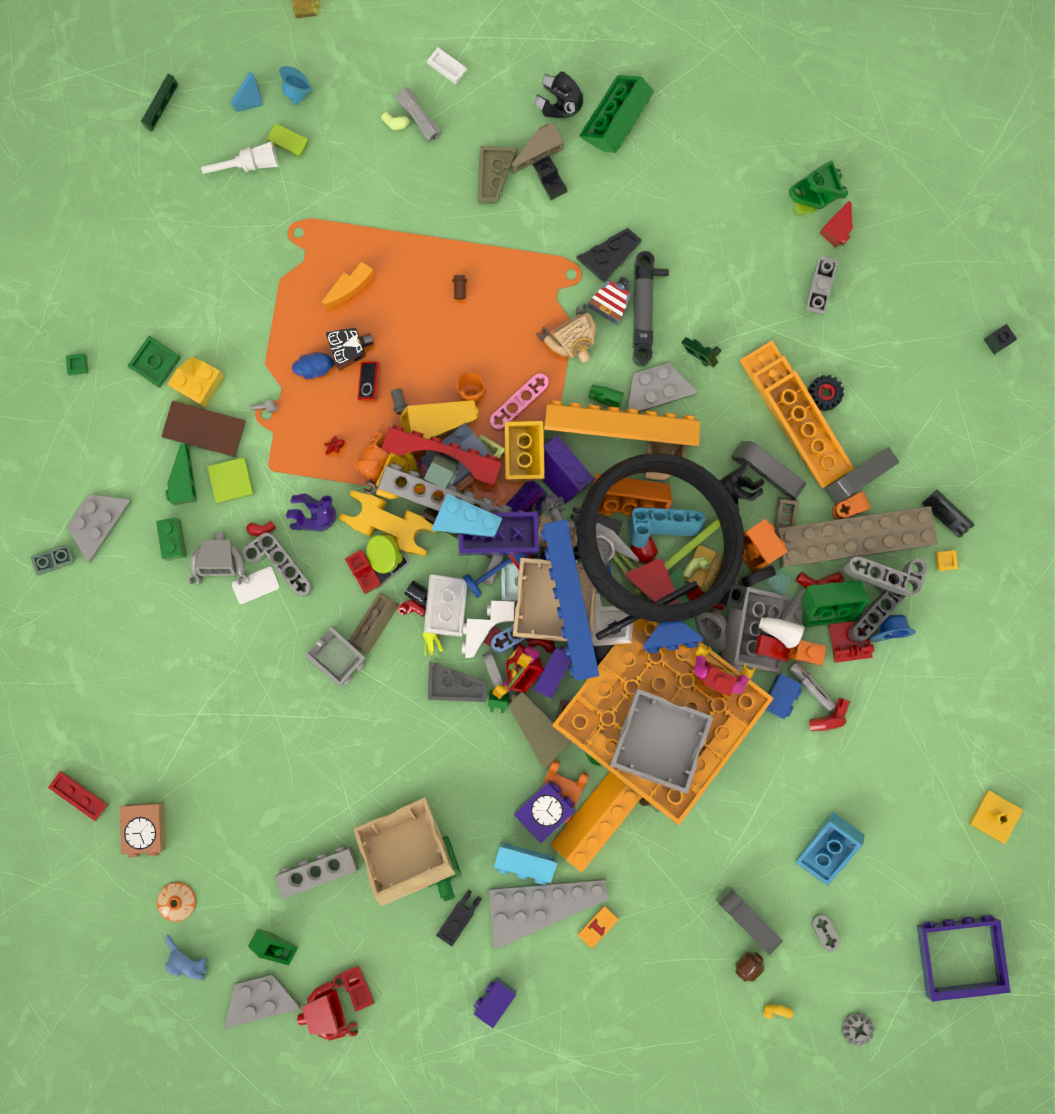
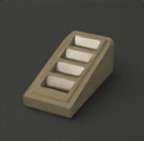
M778 497L775 530L779 527L795 526L799 505L798 500ZM783 504L792 505V509L783 508ZM782 512L791 513V517L783 516ZM780 520H788L790 524L780 523Z

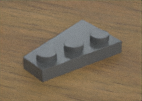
M429 661L428 700L486 702L487 682Z

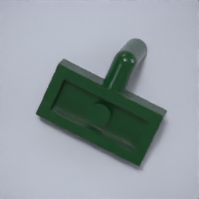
M687 337L681 342L687 353L699 359L704 366L710 365L714 368L718 364L716 357L721 352L719 347L716 346L714 349H711L707 346L705 348L696 339L691 340Z

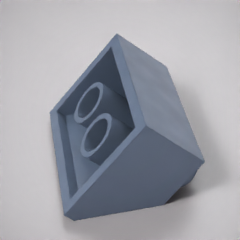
M466 423L442 440V443L449 445L450 442L461 445L460 449L468 451V448L480 451L479 455L484 457L490 454ZM430 450L420 458L428 469L438 451ZM440 452V453H442V454H444V455H446V456H448V457H450V458H452V459L458 461V460L455 459L454 457H452V456H450V455H447V454H445V453H443V452ZM458 461L459 463L456 467L459 471L452 484L453 486H456L471 474L470 470L460 461Z

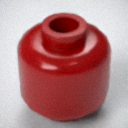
M650 536L645 547L638 548L632 544L630 546V550L637 556L639 563L644 562L648 564L653 562L658 554V548Z

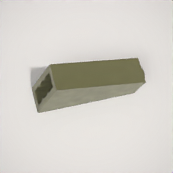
M516 692L509 699L511 703L508 706L541 766L546 769L571 741L552 727L553 722L523 692L520 694Z

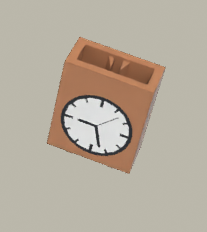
M164 803L120 806L121 854H128V857H139L140 853H147V856L160 855L161 851L166 850Z

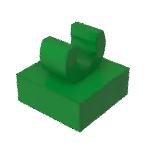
M490 690L488 699L490 711L493 712L494 707L501 708V713H504L508 705L509 692L499 699L492 693L493 690Z

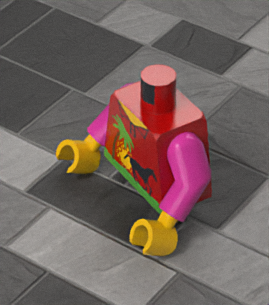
M701 643L695 652L697 657L694 673L698 676L697 679L703 685L727 696H730L732 693L741 694L749 679L752 678L755 667L750 670L746 667L747 663H745L741 675H737L707 661L706 656L711 648L708 646L707 649H704L702 647L703 643Z
M523 644L514 645V652L506 662L507 681L502 685L498 684L492 693L499 699L510 690L526 693L544 670L538 650L533 647H525Z

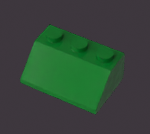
M861 580L807 586L802 596L803 626L811 627L856 621L869 601Z

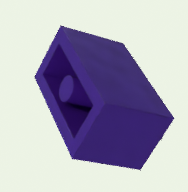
M498 977L495 981L491 980L485 988L487 992L484 997H479L473 1005L475 1008L474 1015L491 1028L495 1027L516 996V990Z

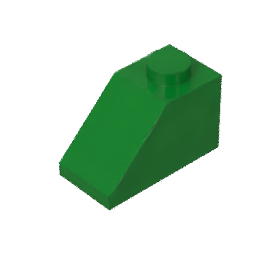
M261 929L256 930L248 945L259 958L285 965L290 964L298 949L297 946L274 933Z

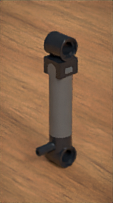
M641 251L637 255L634 265V329L632 348L635 349L632 359L637 366L641 367L646 366L650 362L653 354L651 348L653 345L654 276H669V269L654 268L655 259L649 251ZM647 260L649 265L643 266L640 261ZM641 351L645 352L647 354V358L641 359L638 357L637 353Z

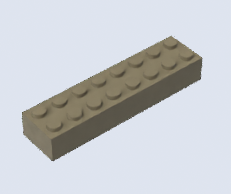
M931 506L784 527L775 530L778 538L785 542L786 550L788 551L779 557L780 568L937 545Z

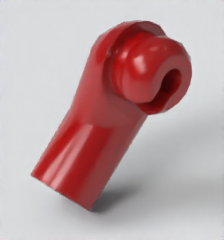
M269 521L263 526L249 523L246 529L250 535L259 537L264 533H270L276 527L272 521Z
M409 600L399 605L398 612L401 615L416 612L423 617L426 613V608L413 600Z
M526 639L529 647L540 645L548 653L555 650L553 640Z

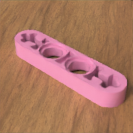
M536 374L493 413L490 418L492 428L498 431L503 430L505 422H512L548 388L549 381L547 376ZM538 379L541 381L543 379L544 386L542 387L541 385H539L535 390L538 393L535 394L534 390L529 386L532 385V387L534 388L537 384L536 380ZM522 392H531V399L523 400L521 398ZM513 403L518 406L516 413L508 412L507 407L509 404ZM504 410L505 414L510 418L507 419L505 416L502 419V425H495V418L500 419L503 416L502 411Z

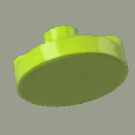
M381 534L372 537L368 542L366 550L367 559L375 571L379 573L391 572L402 562V555L399 553L394 536Z

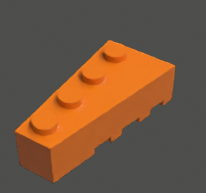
M601 474L595 475L593 483H595V481L601 476ZM624 478L610 487L600 504L598 514L604 513V516H612V513L631 515L632 511L639 507L669 509L672 503L670 484Z

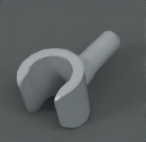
M270 400L262 404L249 406L250 410L266 408L267 413L277 411L276 403Z

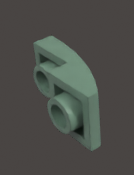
M69 544L30 556L37 576L74 563Z

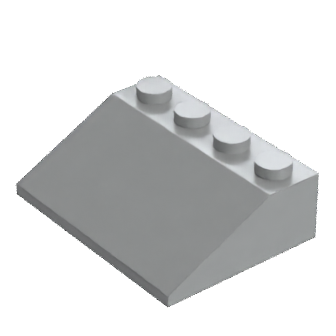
M747 587L743 609L729 608L725 631L726 647L722 651L721 658L732 665L744 666L747 663L746 667L748 668L755 667V669L780 673L782 661L755 654L759 635L776 638L759 629L762 617L780 619L792 603L793 597Z

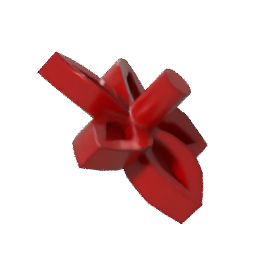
M334 436L331 439V443H324L325 447L328 448L325 454L328 455L332 451L339 453V448L344 445L345 441L342 439L338 440Z

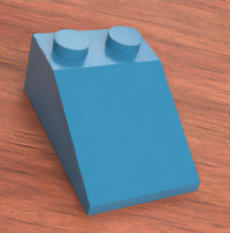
M831 812L799 855L796 863L828 886L863 846L865 835L837 814Z

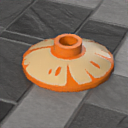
M180 882L170 883L163 887L157 898V907L161 916L173 922L183 921L188 918L196 905L193 890L188 885ZM172 900H176L178 905L173 906Z

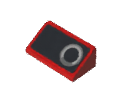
M361 362L358 400L377 402L379 362Z

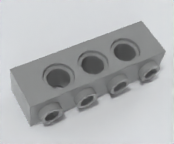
M344 845L334 849L335 853L330 855L327 852L317 855L314 861L309 862V859L298 862V866L291 869L290 866L279 869L280 873L275 876L282 899L358 871L359 867L352 847L346 848ZM331 859H337L339 861V868L335 869L331 867ZM313 866L320 867V875L313 874ZM294 873L302 875V882L294 880Z

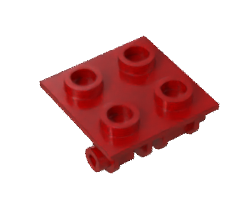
M854 622L829 625L834 663L873 658L874 645H871L870 637L860 642H853L849 639L848 630ZM863 627V628H861V629H858V631H859L858 634H857L858 636H860L859 633H860L863 629H865V627Z

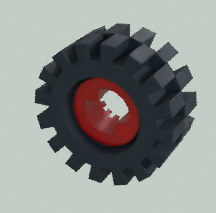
M822 375L816 378L808 388L809 394L819 410L830 411L843 400L844 386L841 387L842 382H838L836 377L832 378V375ZM821 390H830V397L827 395L823 397Z

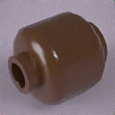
M745 952L735 963V972L743 981L754 982L765 970L764 959L757 952L754 954L752 952Z

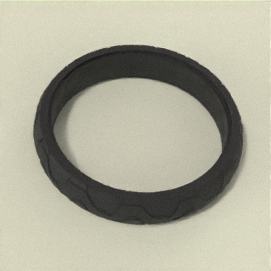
M641 454L623 460L606 470L587 492L577 522L576 536L578 539L579 557L593 586L617 609L646 621L677 622L706 612L724 597L725 593L729 591L736 580L743 561L742 556L744 555L745 543L743 524L738 508L728 490L704 467L684 457L672 454ZM656 472L668 474L692 485L711 504L721 525L724 552L721 567L715 580L699 598L686 603L670 605L649 602L630 593L610 574L598 549L596 520L605 494L615 483L639 473Z

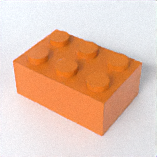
M766 519L744 532L745 543L744 555L742 557L752 573L767 566L788 552L785 542L778 538L774 526L767 522Z

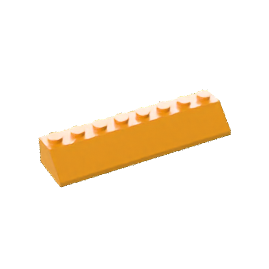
M551 400V403H547L545 430L699 446L700 421L695 419L696 416L684 415V418L676 417L677 414L666 412L664 416L657 415V411L646 410L645 414L638 413V409L627 408V411H619V407L608 406V409H600L601 406L589 404V407H582V403L577 402L563 405V401Z
M609 771L550 845L582 873L642 796Z

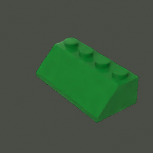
M617 75L579 135L580 138L603 152L616 153L635 121L640 117V113L649 102L654 93L653 89L643 77Z

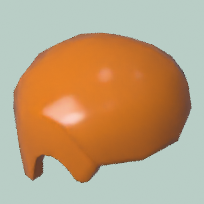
M467 372L458 377L456 388L461 399L464 401H477L483 397L485 384L482 381L481 375Z

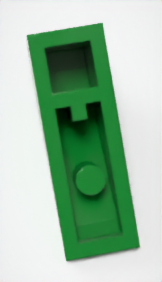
M185 443L180 444L167 483L168 490L165 492L167 500L173 505L197 502L190 449Z

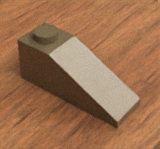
M554 123L550 125L545 124L536 131L513 161V174L563 150L564 142Z

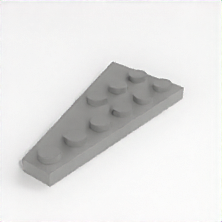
M606 879L489 889L494 950L608 900Z

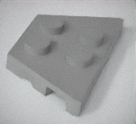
M666 363L633 374L628 408L638 409V412L697 395V390L670 363Z
M95 495L87 496L67 526L86 561L92 562L131 504V500Z
M274 973L238 982L233 987L225 1029L299 1010L300 1004L296 1003L289 994L290 992L285 986L281 985L280 980Z

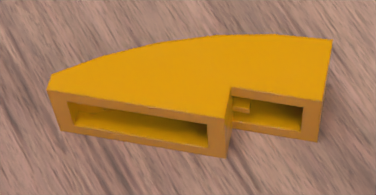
M361 261L351 276L343 272L323 299V306L326 309H330L351 299L375 277L374 270Z

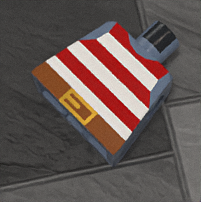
M620 277L617 284L608 280L591 298L588 308L618 326L631 297V293L626 290L630 281L625 277Z

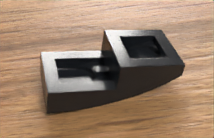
M550 156L533 164L537 176L550 200L567 193V187L560 178L558 169Z

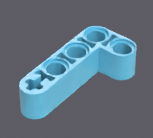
M635 508L632 511L628 526L631 544L638 548L645 547L650 534L697 536L702 531L706 517L702 512L693 510Z

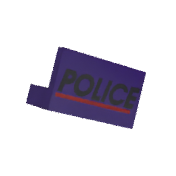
M535 481L526 482L506 505L511 507L513 512H518L519 510L532 512L533 504H535V510L540 511L542 505L545 506L552 498Z

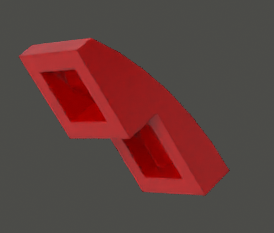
M362 550L345 558L365 594L382 585Z
M764 635L758 636L755 654L788 662L790 648H787L779 639Z
M359 966L340 973L355 1012L375 1004Z

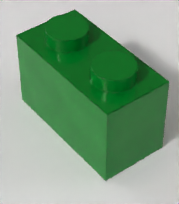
M169 518L156 521L162 559L169 561L186 558L181 520Z

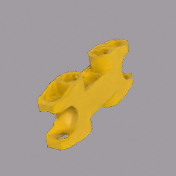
M351 490L350 497L361 502L362 511L355 517L340 514L339 520L369 537L372 536L375 529L392 535L399 550L426 557L428 552L416 545L415 536L423 530L437 533V531H431L433 524L426 521L422 516L407 510L403 518L384 511L386 501L371 494Z

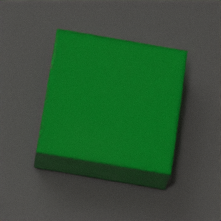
M85 353L66 356L68 375L88 373L87 355Z

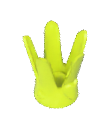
M422 633L425 640V656L426 641L431 656L434 654L433 640L440 652H443L444 649L437 634Z

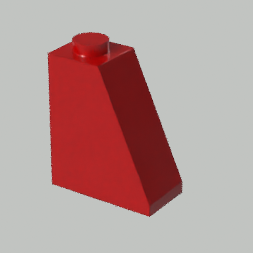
M662 558L624 574L625 578L653 603L675 591ZM679 598L670 602L667 605L679 602Z

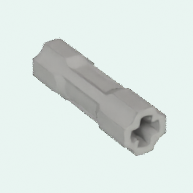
M406 88L399 91L396 96L397 101L419 126V130L426 140L432 142L438 139L441 134L440 129L418 104V100L411 90Z

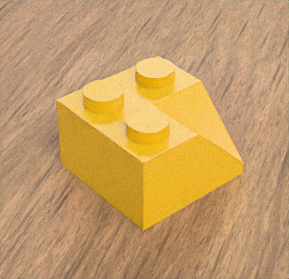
M191 357L176 369L167 385L206 408L223 380L224 375L204 361Z

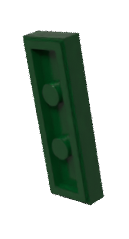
M167 74L141 120L144 127L151 132L154 130L178 87L174 76Z

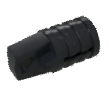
M413 580L404 595L413 599L419 605L426 607L428 589H425V587Z

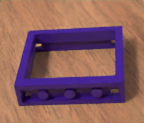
M982 915L980 919H974V917H963L962 921L944 919L942 923L935 924L934 921L923 922V925L917 926L926 997L934 1002L1011 993L1001 920L993 917V915ZM989 926L997 981L934 988L927 933Z

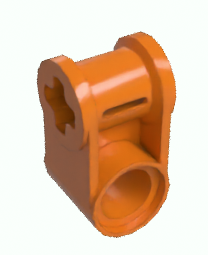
M864 491L834 505L832 515L837 520L846 519L871 509V505ZM844 508L845 512L841 513L840 509Z

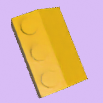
M543 421L505 422V470L507 483L544 479Z

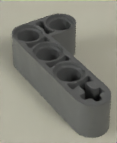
M741 441L731 456L740 465L750 462L752 470L793 500L797 499L806 485L804 480L752 441Z
M887 447L825 488V490L836 505L900 462L890 447Z
M876 572L872 575L874 578H876ZM889 575V582L894 584V578ZM873 585L881 594L849 628V639L853 642H860L869 638L906 596L900 594L897 596L892 591ZM882 601L887 604L886 610L881 607ZM869 614L874 617V624L869 621ZM865 627V629H863V630L859 633L860 636H858V635H857L858 632H859L858 629H861V628Z
M730 886L715 899L769 955L783 942Z

